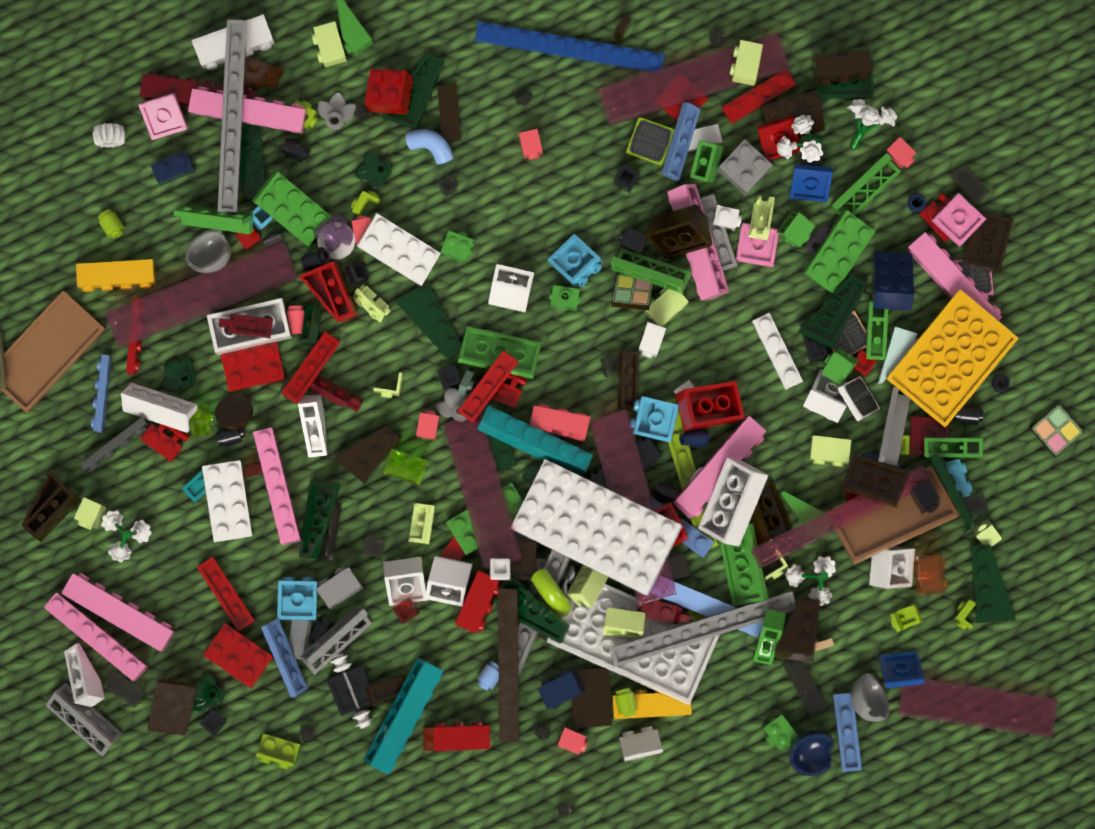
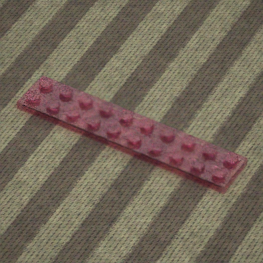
M778 33L750 41L763 44L756 80L789 70ZM735 46L597 89L609 126L742 85L743 83L733 82V75H730L731 65L736 63L737 58L733 57Z
M284 243L230 263L218 272L199 275L106 311L104 314L118 349L298 278Z
M625 409L590 420L608 490L655 512L628 410ZM667 558L648 596L635 590L639 605L677 594Z

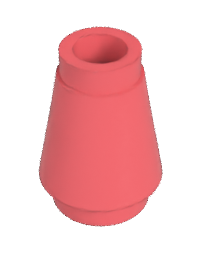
M289 306L286 314L291 334H301L305 315L303 306Z

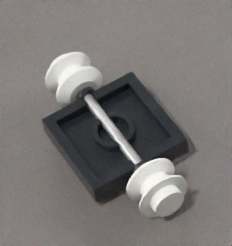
M341 653L336 655L333 661L330 662L336 666L333 671L341 672V675L327 680L340 715L344 716L353 711L358 712L354 714L352 719H357L358 724L356 727L360 726L363 729L372 725L370 721L374 720L368 717L371 711L363 710V707L370 705L365 688L370 686V682L363 666L351 671L346 670L350 667L351 663H347L345 660L348 655L344 656Z

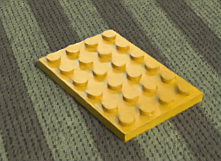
M958 289L886 379L943 427H946L1019 338L961 289Z

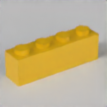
M153 259L76 264L77 287L82 289L83 292H93L94 288H102V291H111L113 287L129 290L132 289V286H140V288L145 289L151 288V285H156L155 261Z
M636 690L634 696L638 710L634 711L635 715L625 718L692 715L691 702L690 705L685 704L656 690L655 693L647 694V690ZM612 696L614 719H624L623 714L619 715L615 696Z

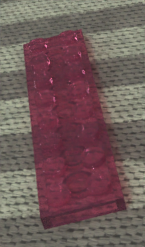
M479 414L473 423L467 419L462 422L454 421L443 425L484 570L490 568V559H510V562H514L522 558L487 436L485 433L477 430L482 420Z
M924 679V684L901 687L898 715L1052 738L1057 699Z

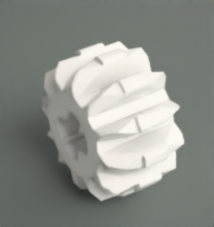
M112 123L95 126L93 132L95 145L107 148L123 145L125 142L124 127Z

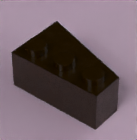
M869 50L847 51L846 54L840 55L830 53V56L822 58L820 54H814L811 62L815 85L820 84L821 87L829 86L831 82L839 81V84L848 83L850 79L856 78L858 81L866 80L873 73Z
M385 426L334 459L362 483L366 484L401 442V438Z
M48 471L47 478L43 486L40 487L39 494L22 523V526L40 542L81 501L51 471Z
M800 598L774 650L775 658L814 662L821 610L820 600Z

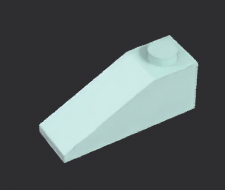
M898 327L893 328L886 351V360L883 361L877 384L881 385L886 380L889 373L917 341V333Z

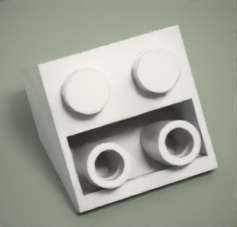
M496 264L488 304L526 313L534 272Z
M435 556L428 579L425 599L463 606L468 595L473 563Z

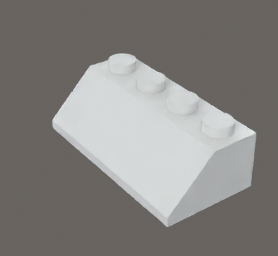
M264 14L246 20L245 57L253 55V52L257 50L265 51L270 49L271 45H274V41ZM227 28L192 40L203 70L215 69L218 67V64L225 62Z

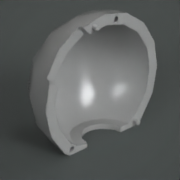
M211 229L195 237L189 244L186 251V262L192 269L200 273L210 274L218 272L226 266L232 252L222 230Z
M873 674L861 675L851 688L850 701L853 709L865 720L873 722L886 720L889 716V703L882 685Z

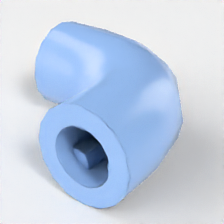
M419 129L406 133V143L409 149H428L433 154L436 164L446 163L454 158L447 141L437 132Z

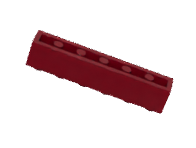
M149 72V74H143L139 96L142 100L148 101L175 92L180 106L189 107L192 89H198L199 86L209 88V92L216 93L217 90L224 91V85H216V82L213 81L201 83L197 82V79L194 78L181 80L175 75L162 77L159 73ZM244 86V95H247L246 99L254 100V97L258 96L256 91H253L251 87Z

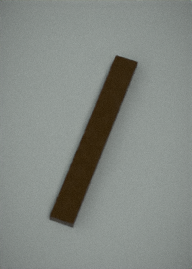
M498 588L499 742H519L518 588Z

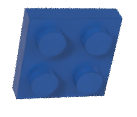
M794 164L790 199L828 202L833 168Z
M917 650L879 655L885 688L924 684V675Z

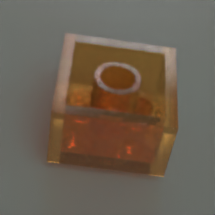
M942 554L914 557L916 596L945 593L947 578H943V570H946L945 558L942 559Z

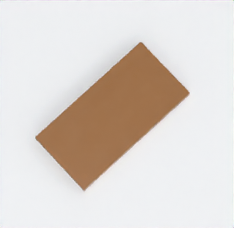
M62 291L4 353L7 387L0 389L28 414L106 329L65 291Z
M932 466L909 476L897 508L862 497L828 513V518L853 565L958 517V512ZM929 480L940 497V503L934 512L922 514L911 497V489Z

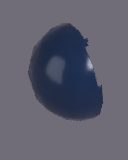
M810 730L799 734L789 748L790 765L795 771L804 776L822 774L831 767L830 748L833 747L834 740L823 731Z

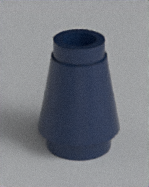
M912 194L907 201L909 210L911 212L923 211L926 207L925 197L921 194ZM912 203H916L918 208L914 207Z
M697 429L681 434L679 441L682 446L703 448L709 444V433L707 430Z

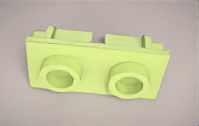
M362 285L359 289H356L353 298L359 306L369 312L373 319L381 323L384 316L391 312L390 306L381 298L375 302L373 299L377 295L368 286Z

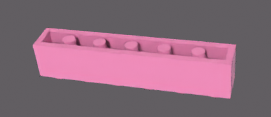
M199 86L198 89H192L188 112L222 119L224 91L217 90L216 93L209 92V88ZM247 95L243 96L242 123L303 134L307 111L303 109L302 105L292 104L290 107L284 106V102L273 100V103L265 102L264 98L254 97V100L246 99Z
M685 184L667 192L673 211L696 204L705 214L696 184ZM712 235V246L686 253V258L691 267V274L697 286V293L701 300L713 299L729 292Z
M925 232L906 249L909 253H912V257L950 299L958 289H961L996 320L999 321L1003 318L1000 315L1001 311L996 305L992 306L987 301L989 299L982 290L979 292L974 287L976 285L969 276L967 278L964 276L961 266L949 259V253L944 248L940 249L936 245L937 240L931 234L927 235Z
M750 416L745 418L672 504L688 518L694 515L697 517L704 510L702 507L706 501L709 503L726 458L746 460L753 453L751 451L754 445L758 446L765 439L763 435L766 430Z
M271 427L255 431L253 434L280 542L282 545L301 541L274 429Z
M72 574L61 594L160 652H164L175 633L171 630L173 626L164 621L162 623L155 621L156 616L147 611L143 614L138 611L139 606L130 601L128 604L121 601L123 597L115 592H112V594L105 591L106 587L97 582L95 585L88 582L90 578L84 574Z
M56 592L44 608L132 681H137L149 667L60 593Z

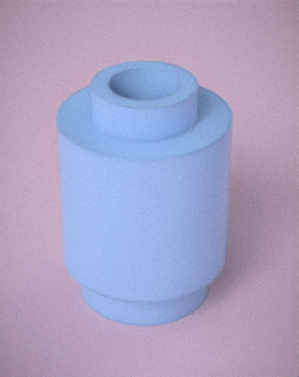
M492 661L489 665L486 664L477 678L479 681L478 685L486 691L489 688L494 689L499 681V665Z

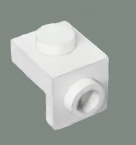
M717 205L713 225L730 228L731 231H735L736 227H740L742 216L739 215L740 210Z

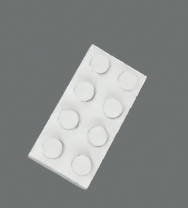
M377 213L373 216L356 245L361 250L420 286L424 283L441 254Z
M236 460L202 466L214 542L251 537L252 532L241 461Z

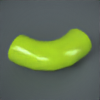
M541 569L534 573L531 581L549 607L560 617L567 616L572 610L571 602L548 570Z

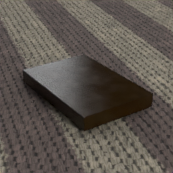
M978 210L986 220L970 235L962 264L999 274L1013 219Z
M854 454L841 490L897 508L910 472Z
M606 668L570 670V672H577L586 693L572 699L573 727L612 726L609 670Z
M157 679L147 730L186 736L196 684Z

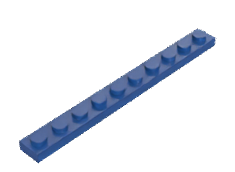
M479 21L475 36L476 42L661 74L664 54Z

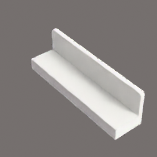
M130 383L121 393L124 412L186 433L190 431L189 419L197 411V404L134 383Z

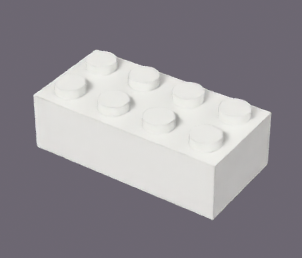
M282 298L207 315L213 346L217 355L292 338ZM238 314L273 319L271 339L228 333V328L218 326L219 318L229 319L230 315Z
M726 458L698 529L724 544L740 546L768 475L741 460Z

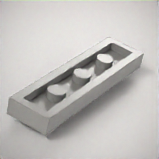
M712 194L700 198L722 270L726 271L737 267L738 265L725 227L713 225L717 208L715 195Z

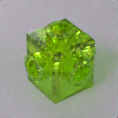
M206 405L197 407V411L189 419V428L193 438L212 434L211 424L214 423L212 412L208 413Z

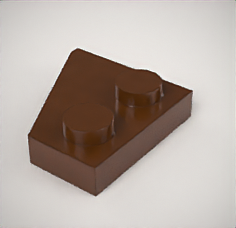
M248 57L245 62L244 85H252L253 88L263 86L277 87L283 76L284 69Z

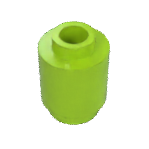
M111 209L105 210L98 216L99 224L108 238L113 237L115 239L123 234L125 227Z
M631 688L616 691L615 700L619 715L623 714L624 718L635 715L634 711H637L638 708L634 692H631Z

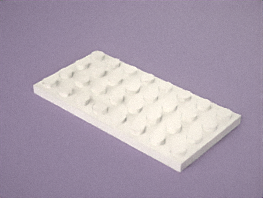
M546 459L511 526L512 530L648 596L682 528V525Z
M604 584L592 607H587L583 602L581 606H578L567 596L571 602L572 610L567 616L561 617L570 625L564 642L559 644L548 638L547 643L690 705L720 635L614 667L609 648L633 641L634 639L603 635L607 607L636 611L639 599ZM645 617L642 638L687 623L678 622V625H672Z

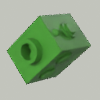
M791 211L776 233L786 243H790L795 247H801L810 238V233L815 225L804 214Z
M448 231L446 239L441 243V255L466 264L468 258L473 254L474 240L468 238V234L457 231V233Z
M553 285V290L549 293L550 307L577 311V306L579 303L581 304L580 289Z
M838 348L826 358L824 363L827 365L822 374L841 386L847 380L859 360L842 348Z
M782 714L770 718L769 722L764 724L762 728L767 734L765 736L767 742L771 746L775 745L778 750H783L784 747L790 746L798 736Z

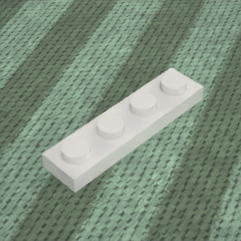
M770 313L753 320L752 324L784 389L787 390L802 383L803 380Z

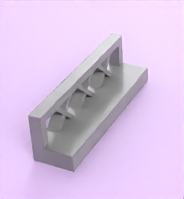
M893 387L878 458V462L897 467L910 402V398L906 395L898 394L899 389L897 387Z
M359 606L353 608L300 656L314 675L372 624L367 618L368 613L364 608ZM361 620L365 622L359 628H355ZM349 632L348 638L346 640H340ZM334 645V650L331 653H326ZM320 658V663L313 667L312 664Z
M64 683L57 689L46 703V706L102 757L122 736V733L93 707L75 704L72 688L67 683ZM56 700L61 705V708H58L53 702ZM69 714L73 715L76 721L70 719ZM83 727H86L89 730L90 734H87L84 731ZM97 740H100L106 746L104 748L101 747Z

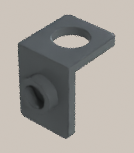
M281 234L270 235L263 241L274 264H278L291 257ZM276 247L284 249V255L281 258H277L273 254Z

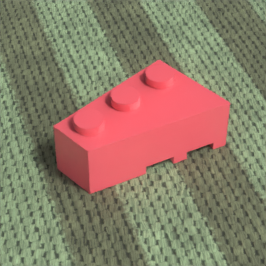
M538 404V406L533 407L529 425L553 436L585 443L590 422L589 416L576 412V414L569 413L568 410L557 408V410L549 409L550 406L545 404Z

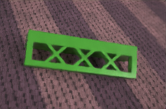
M886 153L832 204L831 209L840 217L842 214L840 209L844 205H852V214L854 216L858 214L901 173L891 161L892 157ZM888 164L895 173L890 177H882V169ZM871 179L879 180V188L877 190H869V181ZM858 192H866V200L863 203H855V194Z
M186 204L174 210V216L181 217V225L244 234L253 233V214L224 213L218 212V209Z
M622 248L618 257L613 256L610 262L614 271L683 294L691 277L690 271ZM623 256L632 257L633 262L623 260ZM647 262L649 263L651 268H646L638 264ZM664 268L667 270L668 274H664L655 270ZM677 274L685 275L683 280L673 276Z

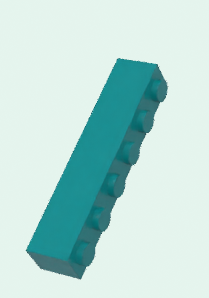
M491 406L487 407L477 430L543 461L546 459L581 477L586 472L593 454Z
M417 657L363 759L365 763L388 775L394 769L399 754L403 752L408 737L413 733L414 726L422 716L427 701L431 699L436 684L441 680L443 673L441 669Z

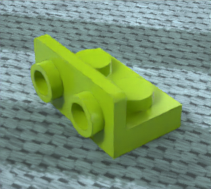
M263 733L256 757H260V762L270 764L273 761L278 763V767L289 769V766L294 767L301 744Z

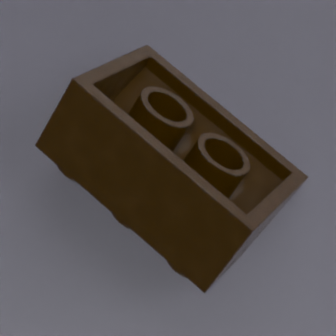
M816 90L763 105L760 108L764 124L792 115L794 118L800 115H810L811 120L814 121V124L811 125L810 134L825 131L822 108ZM798 133L799 138L807 136L806 134Z
M696 204L650 218L644 234L665 259L704 249L713 244L707 217Z
M773 480L765 483L749 521V524L753 523L758 547L794 534Z

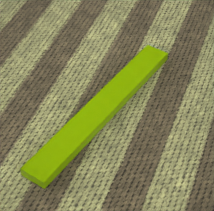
M675 398L665 401L677 404ZM678 410L672 439L668 444L683 491L689 484L692 474L696 471L690 447L682 446L679 441L680 435L684 434L685 431ZM704 504L702 506L704 510L697 517L694 515L690 519L695 529L715 542L712 546L715 547L718 546L717 539L698 529L707 507Z

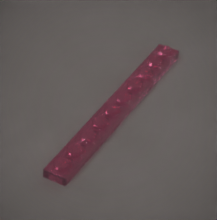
M922 465L909 471L910 475L901 498L911 494L912 487L927 480L932 482ZM858 496L751 549V553L759 568H762L887 506V504Z

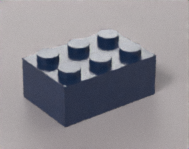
M874 251L871 266L873 308L912 310L914 299L912 253Z

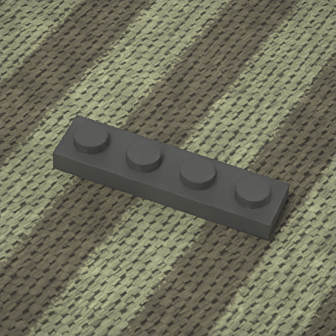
M141 417L83 461L81 466L87 472L89 470H96L100 467L102 460L105 458L108 460L116 454L115 450L129 445L132 442L130 439L135 435H142L147 430L146 427L149 424Z

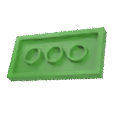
M276 170L251 200L308 247L332 217Z
M843 210L803 273L829 293L834 294L876 231L848 210Z
M467 326L458 362L490 369L502 351L505 350L519 361L510 374L533 379L541 342Z
M511 482L450 519L446 524L464 554L468 555L511 529L523 504V500Z
M751 523L747 526L740 546L724 544L720 541L733 606L768 600L754 525Z

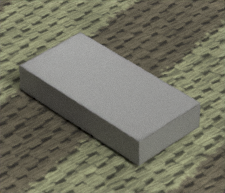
M292 620L289 645L295 659H301L300 656L308 649L311 621Z

